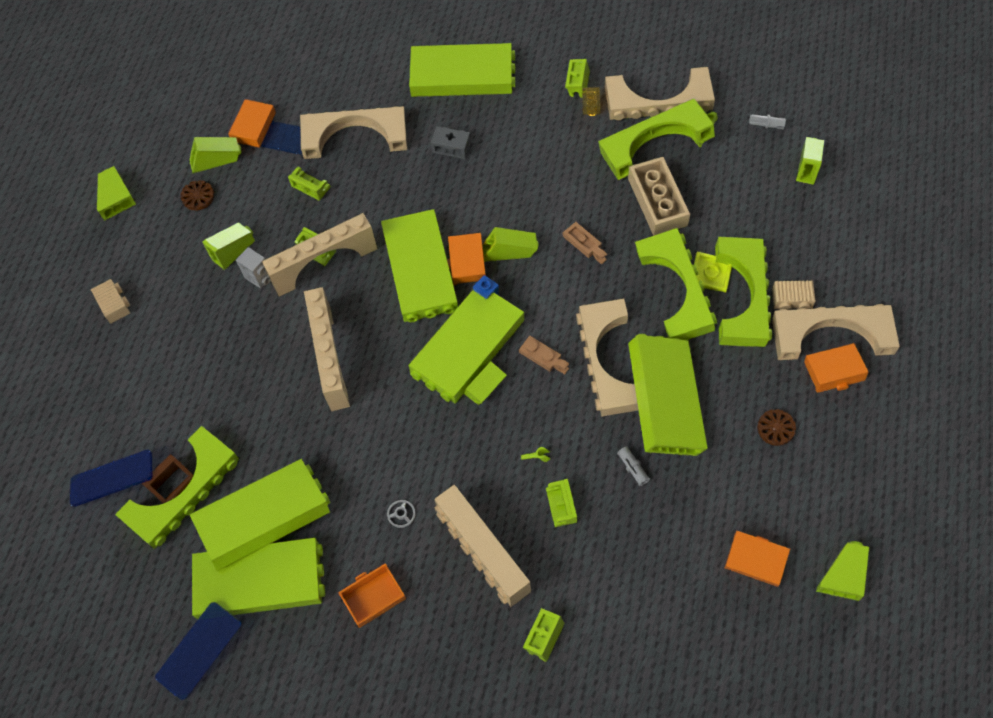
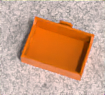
M245 99L228 133L229 137H236L237 143L260 148L276 114L274 106Z
M481 233L448 237L450 259H447L449 269L451 268L453 285L476 282L484 275L486 276Z
M854 343L806 355L804 361L817 393L837 388L838 391L849 388L848 385L865 381L868 375V370Z
M736 531L725 569L778 587L790 549L769 542L768 539Z
M386 563L369 574L366 572L360 574L355 578L356 582L338 592L359 628L406 599Z

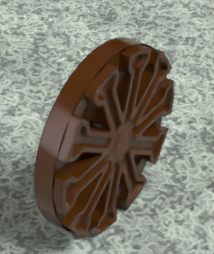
M202 180L186 184L180 194L183 205L194 211L205 209L214 199L213 188L209 183Z
M771 409L760 417L757 430L760 437L766 443L781 446L792 440L796 431V425L792 416L779 409ZM770 435H773V439H768Z

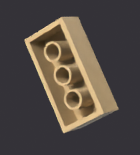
M664 157L630 166L628 180L653 236L675 228L680 229L688 226L690 213Z

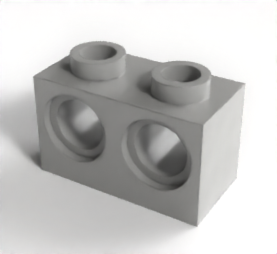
M248 247L237 258L236 262L244 278L261 289L271 281L262 263L266 259Z

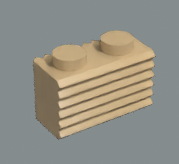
M110 279L91 289L109 323H113L130 314L127 308L130 304L125 296H121L123 290L118 283L114 284Z
M812 280L774 282L772 288L774 309L813 308L815 293Z

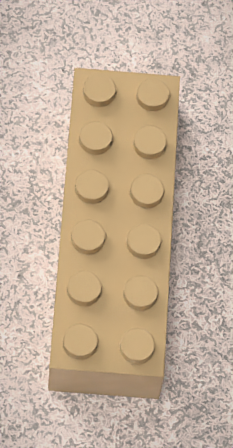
M453 485L434 499L437 517L443 524L446 522L449 528L448 531L454 539L459 538L460 547L466 555L471 554L472 562L479 572L481 570L484 571L485 580L489 586L497 588V595L504 605L508 603L512 607L531 592L530 581L458 488Z

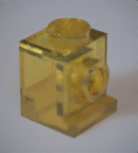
M600 87L582 88L583 115L593 116L600 114Z

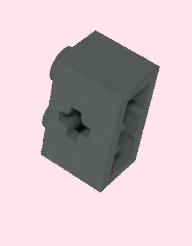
M436 126L431 140L432 153L466 159L471 144L470 133L463 130Z

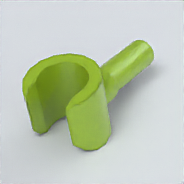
M540 447L534 453L521 455V459L539 458L543 462H547L550 458L544 454L550 451Z

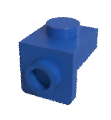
M485 275L473 286V290L485 299H488L493 292L499 296V285Z

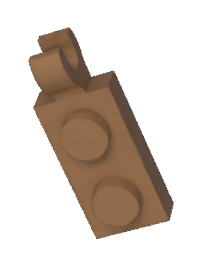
M577 222L563 232V237L588 258L593 255L601 265L607 261L605 258L607 253L600 249L602 243Z
M531 336L527 338L519 349V353L549 372L555 368L565 375L569 370L567 367L569 363L561 359V354Z

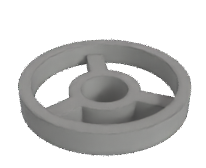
M406 500L395 501L387 511L389 522L397 528L409 526L414 521L416 515L414 506ZM402 503L400 507L395 509L394 513L390 514V510L394 505ZM406 504L410 505L413 509L411 520L407 517ZM400 510L405 511L403 516H398L397 513ZM396 517L399 520L405 519L408 523L397 525L390 519Z

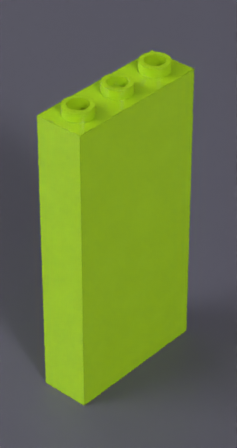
M511 43L411 46L409 83L411 97L512 94V87H515V77H512V74H515V63H512V61H515V50H512Z
M434 209L381 221L404 322H416L420 318H434L438 314H451L455 312L458 308V303Z
M473 290L409 364L410 375L417 381L422 380L425 382L426 387L431 391L436 390L441 393L440 396L445 401L449 402L451 400L456 404L464 394L465 389L489 364L523 323L524 312L494 292L488 299H485Z
M646 334L636 335L628 345L645 452L699 455L708 448L688 340L664 338L663 336L653 337Z
M302 459L190 514L217 571L330 513L328 508L330 500L326 493H321L322 487L318 479L312 478L314 473L309 464L305 466Z
M316 538L271 543L218 571L212 563L208 552L192 554V616L200 620L321 604L322 597H325L324 584H321V577L324 576L323 564H320V557L323 556L322 544H319Z

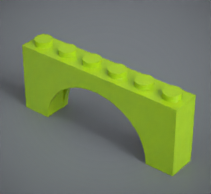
M691 99L598 141L603 158L617 180H620L629 175V167L633 166L632 158L635 152L647 141L662 135L681 134L691 137L700 144L715 137L714 124L697 101Z
M678 228L636 241L635 245L642 265L657 264L668 267L683 280L687 289L684 304L673 317L664 321V326L668 338L689 340L715 331L714 324L717 323L714 312L710 313L708 307H711L708 296L704 297L702 293L704 291L703 283L701 280H697L696 275H698L696 265H692L690 262L692 260L691 252L689 249H685L686 240L684 234H680Z
M718 237L715 245L716 262L726 265L731 264L745 278L751 293L750 306L744 313L735 318L722 319L718 328L719 345L765 347L772 338V330L769 329L771 313L768 312L767 307L770 303V296L766 292L769 280L765 276L768 265L764 261L767 249L763 245V239Z
M203 426L188 439L195 450L197 465L194 476L186 489L171 501L157 506H143L129 500L115 514L154 549L166 541V536L180 526L181 521L186 515L188 516L193 513L195 506L200 500L202 501L208 497L209 491L222 482L223 476L228 471L233 470L239 460L231 449Z

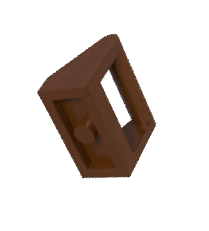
M170 454L142 484L164 504L180 495L189 485L194 475ZM178 468L181 469L188 477L164 499L156 490Z

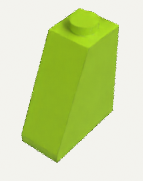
M194 137L189 159L192 173L236 162L238 155L241 154V146L238 145L236 137Z
M806 137L796 181L814 185L822 162L824 140Z
M114 166L98 174L97 210L104 221L136 205Z
M238 222L205 239L203 244L212 261L225 270L255 240L252 235L253 231L248 226L244 227Z
M495 227L482 245L484 262L530 258L538 249L536 233Z
M856 541L847 542L817 586L816 592L860 601L864 597L869 547L863 546L862 543Z

